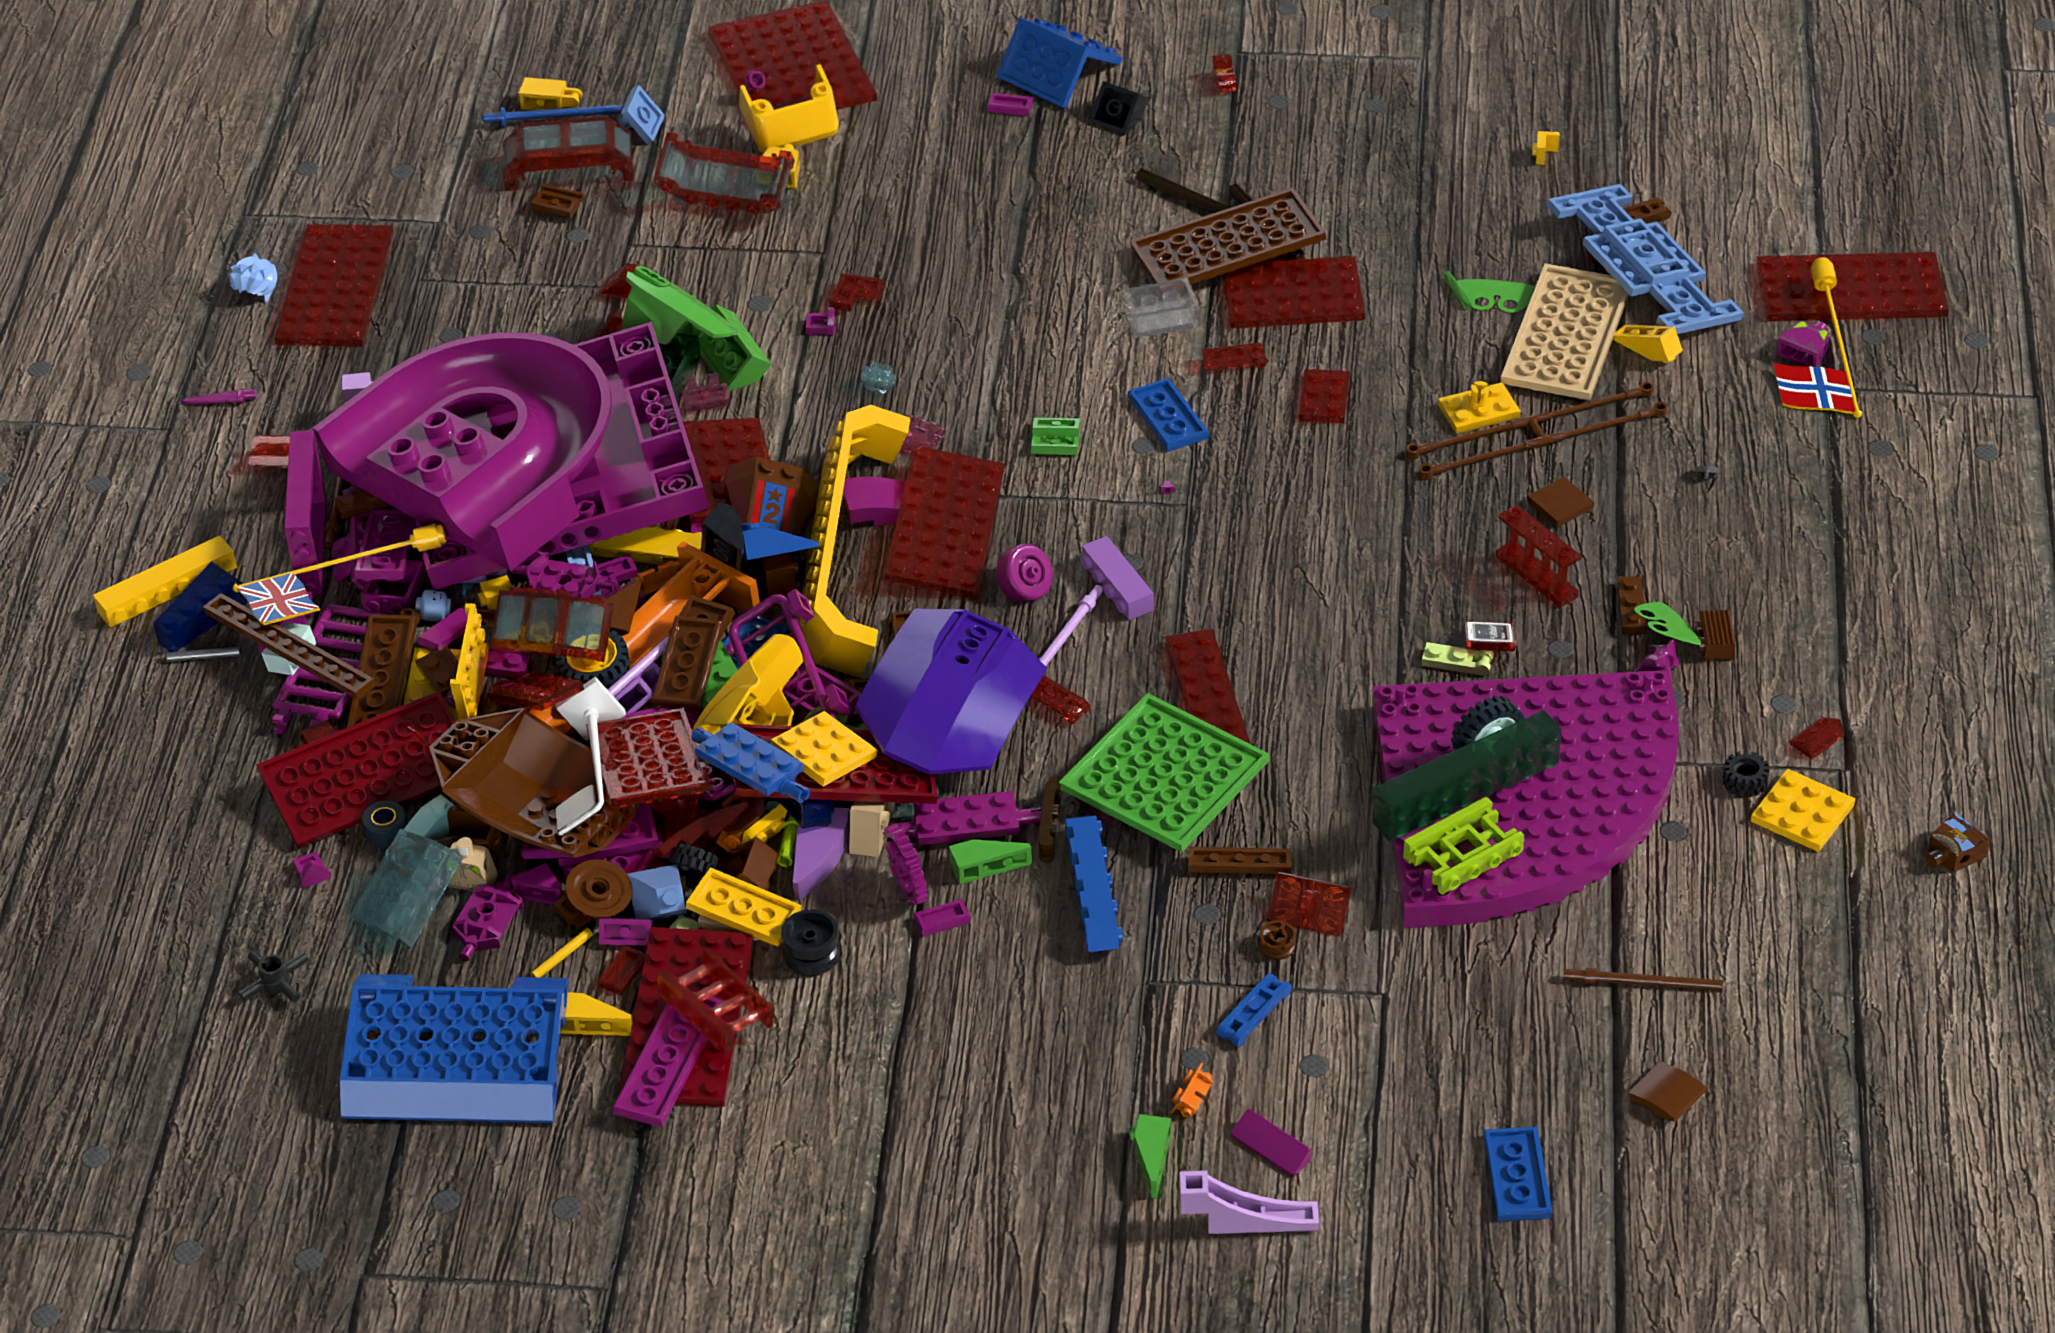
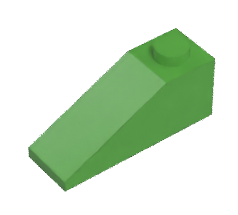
M973 839L949 846L950 864L959 884L1032 864L1030 843Z
M1139 1114L1137 1125L1132 1124L1130 1140L1134 1141L1135 1154L1150 1196L1157 1199L1171 1139V1118Z

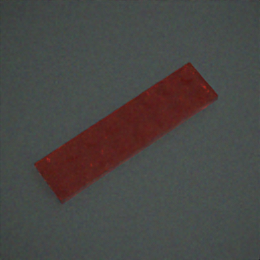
M1213 628L1165 636L1166 646L1187 712L1251 744Z

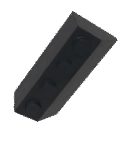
M719 502L702 523L701 551L742 572L744 542L740 516L734 507Z

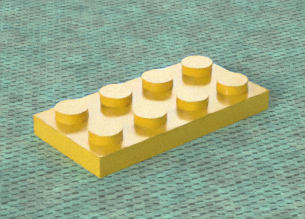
M710 867L687 900L686 909L741 932L751 934L755 938L778 947L782 942L781 927L788 917L802 910V905Z

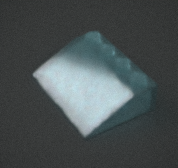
M400 829L352 911L350 918L412 948L463 859L452 849L432 839Z

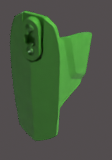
M636 266L634 272L628 271L626 281L632 286V290L627 299L622 330L652 322L658 343L665 345L669 344L678 332L694 339H699L703 332L712 338L737 335L738 329L691 294L652 270L643 266Z

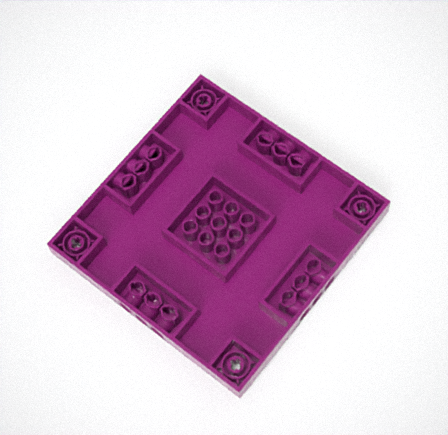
M652 322L574 344L597 362L607 378L612 402L610 418L595 455L580 475L570 484L580 516L519 565L534 561L545 552L548 553V556L560 554L564 551L607 540L614 536L630 533L709 508ZM491 405L470 409L456 416L503 440L515 427L518 411L515 407ZM415 519L417 528L426 526V524ZM447 536V542L443 543L441 547L422 551L433 590L446 588L450 585L505 569Z

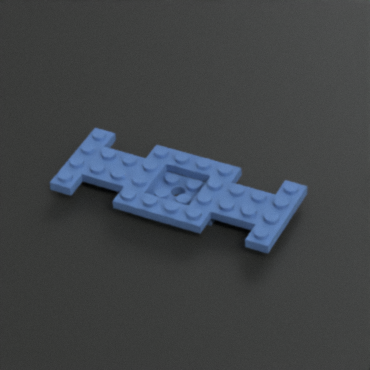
M1621 184L1548 199L1547 207L1558 219L1577 215L1595 234L1584 237L1583 246L1630 296L1650 292L1666 309L1668 314L1657 317L1656 324L1658 326H1674L1677 334L1742 320L1744 312L1732 300L1712 303L1694 284V282L1703 281L1706 272L1658 222L1646 224L1641 218L1633 220L1625 212L1621 205L1631 204L1633 196Z

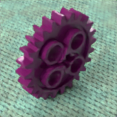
M897 823L884 828V847L888 853L887 857L890 860V869L894 879L898 881V885L901 886L902 892L905 893L906 899L910 901V904L914 906L927 901V883L923 877L924 872L921 870V861L913 844L909 842L908 835H905L904 829H901V826L897 825Z

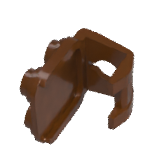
M458 804L450 807L447 811L450 834L454 836L470 832L472 844L486 847L494 863L504 846L501 830L468 813Z

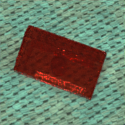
M1821 717L1789 742L1791 746L1801 753L1814 759L1844 737L1845 732L1840 719Z

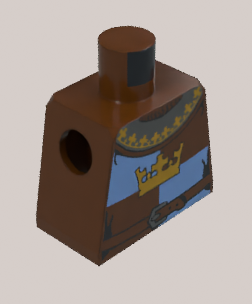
M1954 812L1931 834L1926 861L1933 868L1944 864L1951 871L1956 872L1985 859L1988 855L1990 839Z

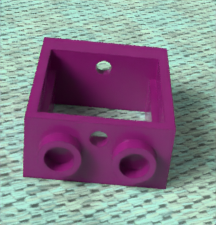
M408 560L404 579L394 581L395 583L410 584L405 597L379 594L383 582L391 581L386 579L367 581L362 592L364 609L371 612L390 613L391 615H397L399 611L405 608L414 609L416 598L420 596L426 582L424 562Z

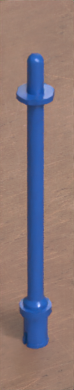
M625 103L613 106L508 113L502 107L501 113L484 114L481 119L483 122L502 121L503 127H506L507 121L621 114Z

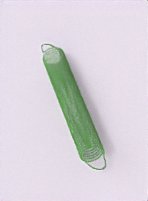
M1446 271L1448 272L1446 274L1447 277L1443 276V278L1462 306H1465V302L1466 307H1468L1467 303L1472 305L1452 274Z

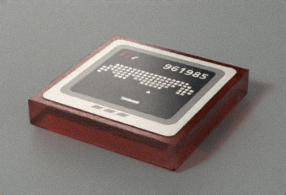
M1464 621L1465 646L1467 650L1515 651L1513 623Z

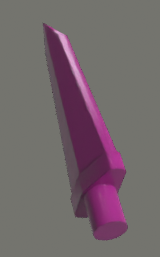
M246 388L190 397L178 401L188 404L244 402L246 399L257 398L256 389L246 390Z

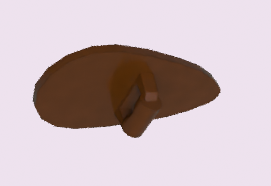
M735 791L716 799L714 812L720 827L725 833L730 835L738 834L747 830L761 818L766 809V803L762 797L735 796Z

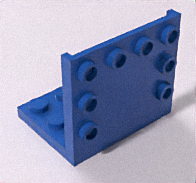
M1019 17L996 77L1054 104L1067 108L1087 57L1118 65L1121 64L1123 57L1116 54V49L1102 46L1096 40L1090 38L1088 41L1084 40L1083 34L1072 31V33L1067 32V27L1043 21L1038 18L1032 21Z

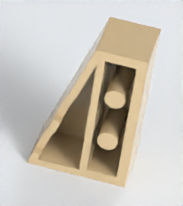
M854 801L850 809V854L872 857L880 856L884 843V828L889 826L896 803Z

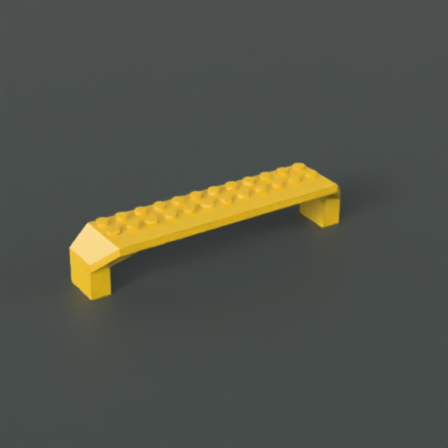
M874 405L847 412L843 421L839 420L835 429L836 436H831L829 440L828 452L823 462L810 540L818 542V547L809 548L801 591V594L808 599L815 617L806 622L800 616H797L798 624L814 664L860 678L876 647L878 630L845 619L826 595L847 465L861 455L893 464L908 434L910 423L909 417Z

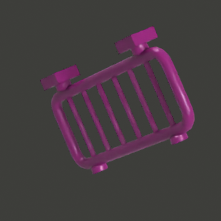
M796 589L787 593L789 600L781 594L772 595L732 622L729 629L731 643L727 644L725 648L732 658L737 657L741 667L748 660L743 646L786 618L791 630L788 636L793 637L799 646L806 670L788 681L782 691L808 675L814 689L791 703L790 707L793 709L814 694H816L821 709L794 726L805 722L823 711L835 718L833 711L839 712L844 717L853 712L843 690L833 683L825 689L823 687L796 619L797 616H800L807 622L815 616L808 599ZM775 604L781 605L784 614L746 639L740 640L738 632L743 625Z

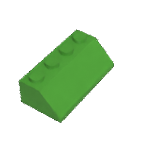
M715 304L712 310L738 329L737 335L712 338L703 332L699 339L692 337L689 339L724 389L730 392L758 382L771 363L736 314Z

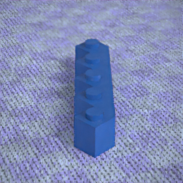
M1095 815L1064 819L1066 842L1069 845L1071 870L1074 871L1076 897L1079 898L1081 924L1084 925L1086 951L1119 949V942H1123L1122 927H1117L1115 915H1118L1116 899L1112 900L1110 888H1113L1112 875L1107 873L1105 862L1108 861L1106 846L1102 847L1100 835H1103L1101 820H1097Z

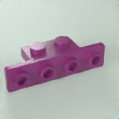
M356 516L351 518V533L332 544L333 560L359 553L366 528L364 521L361 522ZM357 559L333 565V577L337 581H341L352 574V582L359 589L364 590L367 581L355 579Z

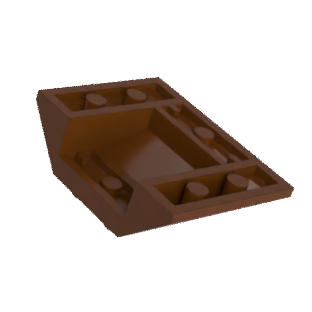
M638 579L566 612L558 625L552 664L557 666V648L561 647L560 643L562 640L567 641L566 636L569 634L575 636V631L579 629L583 633L586 627H590V630L593 631L594 626H600L601 631L606 627L609 628L610 632L612 630L616 631L618 636L628 634L642 582Z

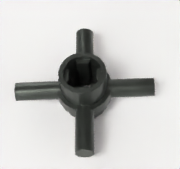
M255 950L248 954V959L259 969L256 982L238 992L243 1001L262 989L272 995L283 993L293 1003L299 1000L300 995L288 984L290 980L289 973L309 961L305 952L285 964L278 955H268L262 958Z

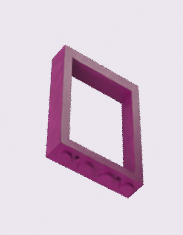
M314 430L290 432L285 533L294 571L324 563L325 556L324 529L327 515V496ZM324 568L295 575L304 584L306 591L312 592V596H323Z

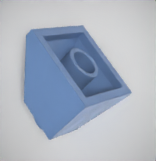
M677 864L627 874L632 884L631 899L635 919H652V921L687 915Z

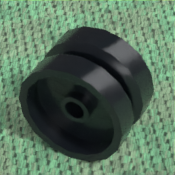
M808 909L793 913L785 920L781 927L784 961L788 968L801 975L813 976L828 972L837 964L840 958L838 925L831 915L824 911Z

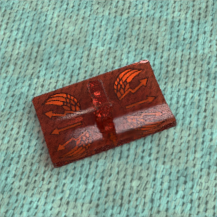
M1278 872L1266 920L1269 922L1275 920L1285 921L1292 925V927L1341 936L1349 905L1351 887Z

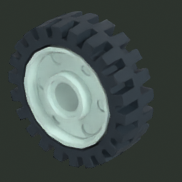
M1496 695L1492 699L1490 697L1484 698V703L1478 701L1475 708L1471 706L1467 709L1469 713L1467 715L1463 713L1460 717L1462 722L1457 721L1455 725L1457 729L1452 731L1454 736L1451 738L1452 747L1458 755L1471 767H1488L1489 762L1492 765L1497 763V758L1502 760L1505 758L1504 754L1506 752L1510 754L1513 751L1512 746L1518 745L1519 741L1517 738H1522L1524 734L1522 731L1525 730L1526 725L1524 723L1526 720L1514 703L1505 696L1499 697Z

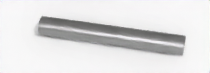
M240 647L166 653L167 662L234 657L240 656Z

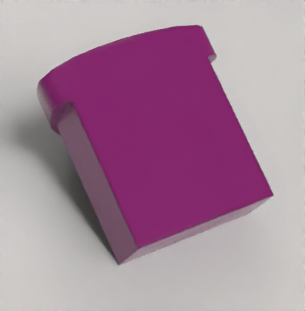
M828 308V313H807L806 335H834L836 329L835 308Z
M317 851L293 860L294 868L300 877L302 887L318 884L331 876Z

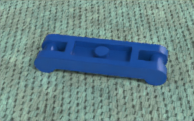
M1268 973L1217 1028L1216 1035L1222 1039L1227 1038L1231 1040V1044L1240 1048L1249 1034L1283 998L1285 999L1290 995L1292 985L1285 981L1280 982L1276 976ZM1234 1026H1236V1027H1238L1239 1029H1238L1237 1031H1235V1030H1233L1232 1028H1233Z

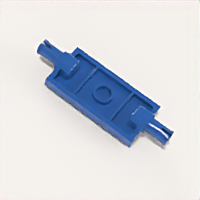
M732 722L713 735L701 727L692 732L691 740L699 744L695 747L696 755L766 796L776 791L782 795H789L799 803H803L804 800L808 799L810 790L795 782L796 775L804 770L803 762Z

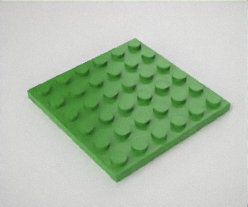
M1147 693L1059 781L1062 791L1183 852L1270 761V754Z

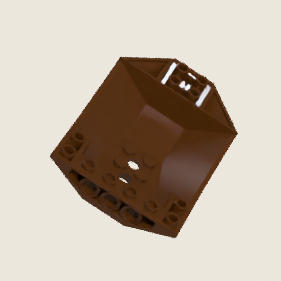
M527 707L457 720L429 746L442 791L465 811L513 837L573 858L604 850L632 822L656 776L655 770L600 752L604 803L598 812L560 836L558 834L560 830L557 829L556 809L549 812L547 811L548 808L558 807L565 800L589 785L594 786L596 805L599 802L590 747L549 726L528 712Z

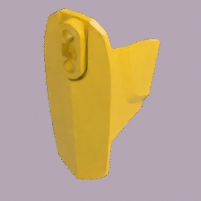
M774 634L709 702L695 723L690 739L692 732L697 730L698 727L713 735L730 722L734 724L791 726L794 711L788 704L782 689L803 662L802 654L796 641L788 635ZM691 740V745L694 747L699 745Z

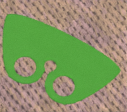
M1485 279L1457 281L1472 303L1470 305L1472 308L1478 310L1490 309L1495 303L1493 296L1498 295L1501 297L1498 300V307L1502 311L1509 313L1518 312L1528 306L1536 287L1517 282ZM1483 297L1488 299L1489 304L1483 307L1477 306L1475 300ZM1507 300H1513L1517 303V307L1507 309L1503 306V303Z
M1651 602L1635 607V612L1644 618L1666 622H1648V626L1655 632L1684 642L1701 645L1700 639L1690 626L1666 604ZM1640 611H1650L1655 617L1645 616ZM1653 625H1662L1666 627L1668 631L1657 630L1653 627Z

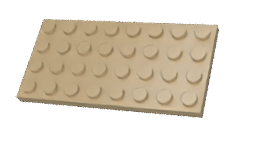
M1545 263L1501 375V382L1511 386L1590 401L1629 294L1610 275Z

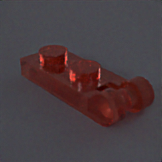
M1261 343L1201 349V358L1205 371L1251 365L1262 368L1268 363L1267 357L1264 354V347Z
M1045 675L1031 695L1035 700L1062 715L1069 724H1075L1080 719L1081 714L1085 715L1091 710L1088 701Z

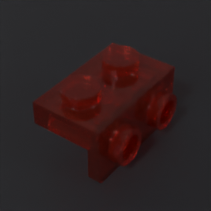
M254 435L252 437L253 450L248 455V465H256L257 468H267L270 465L288 468L290 435Z

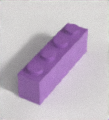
M1108 536L1082 545L1080 561L1083 568L1089 570L1095 583L1101 585L1107 598L1113 600L1120 613H1123L1128 620L1154 611V593Z

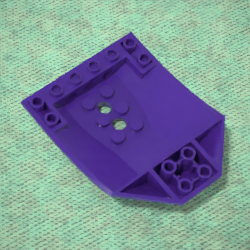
M914 609L878 663L855 709L883 754L896 761L903 762L927 774L989 770L992 768L1029 698L1046 673L1047 667L1010 629L968 610ZM959 658L963 659L967 662V664H961L956 660H958Z

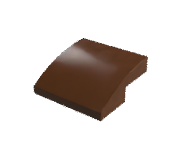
M1660 1061L1628 1092L1630 1101L1652 1107L1654 1116L1676 1122L1707 1091V1088L1703 1083L1685 1071Z

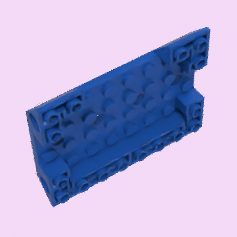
M361 974L352 989L340 1075L342 1119L554 1123L559 1081L556 1064L560 1028L565 1027L569 978L517 977L511 988L413 986V975ZM372 1031H379L381 1033L375 1040L367 1039V1035ZM424 1032L433 1033V1037L428 1041H421L419 1039ZM477 1033L486 1034V1038L481 1042H474L472 1040L473 1036ZM530 1034L539 1036L538 1040L534 1043L525 1042V1038Z

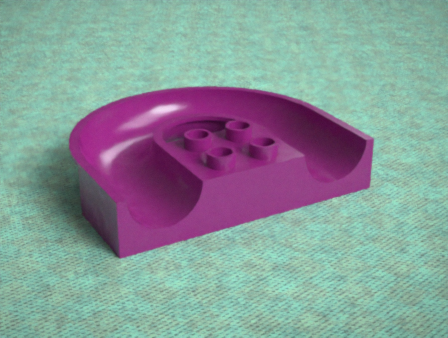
M505 332L482 334L441 344L403 361L315 425L312 430H314L315 438L328 471L426 525L442 524L447 537L512 571L580 516L570 484L589 464L602 441L611 413V392L601 367L585 351L573 344L550 336L533 333ZM491 405L515 407L518 411L515 427L503 440L456 415L470 409Z

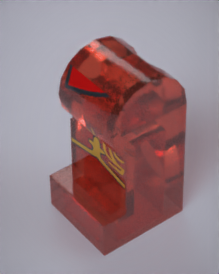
M1231 54L1212 56V74L1217 91H1235L1236 82Z

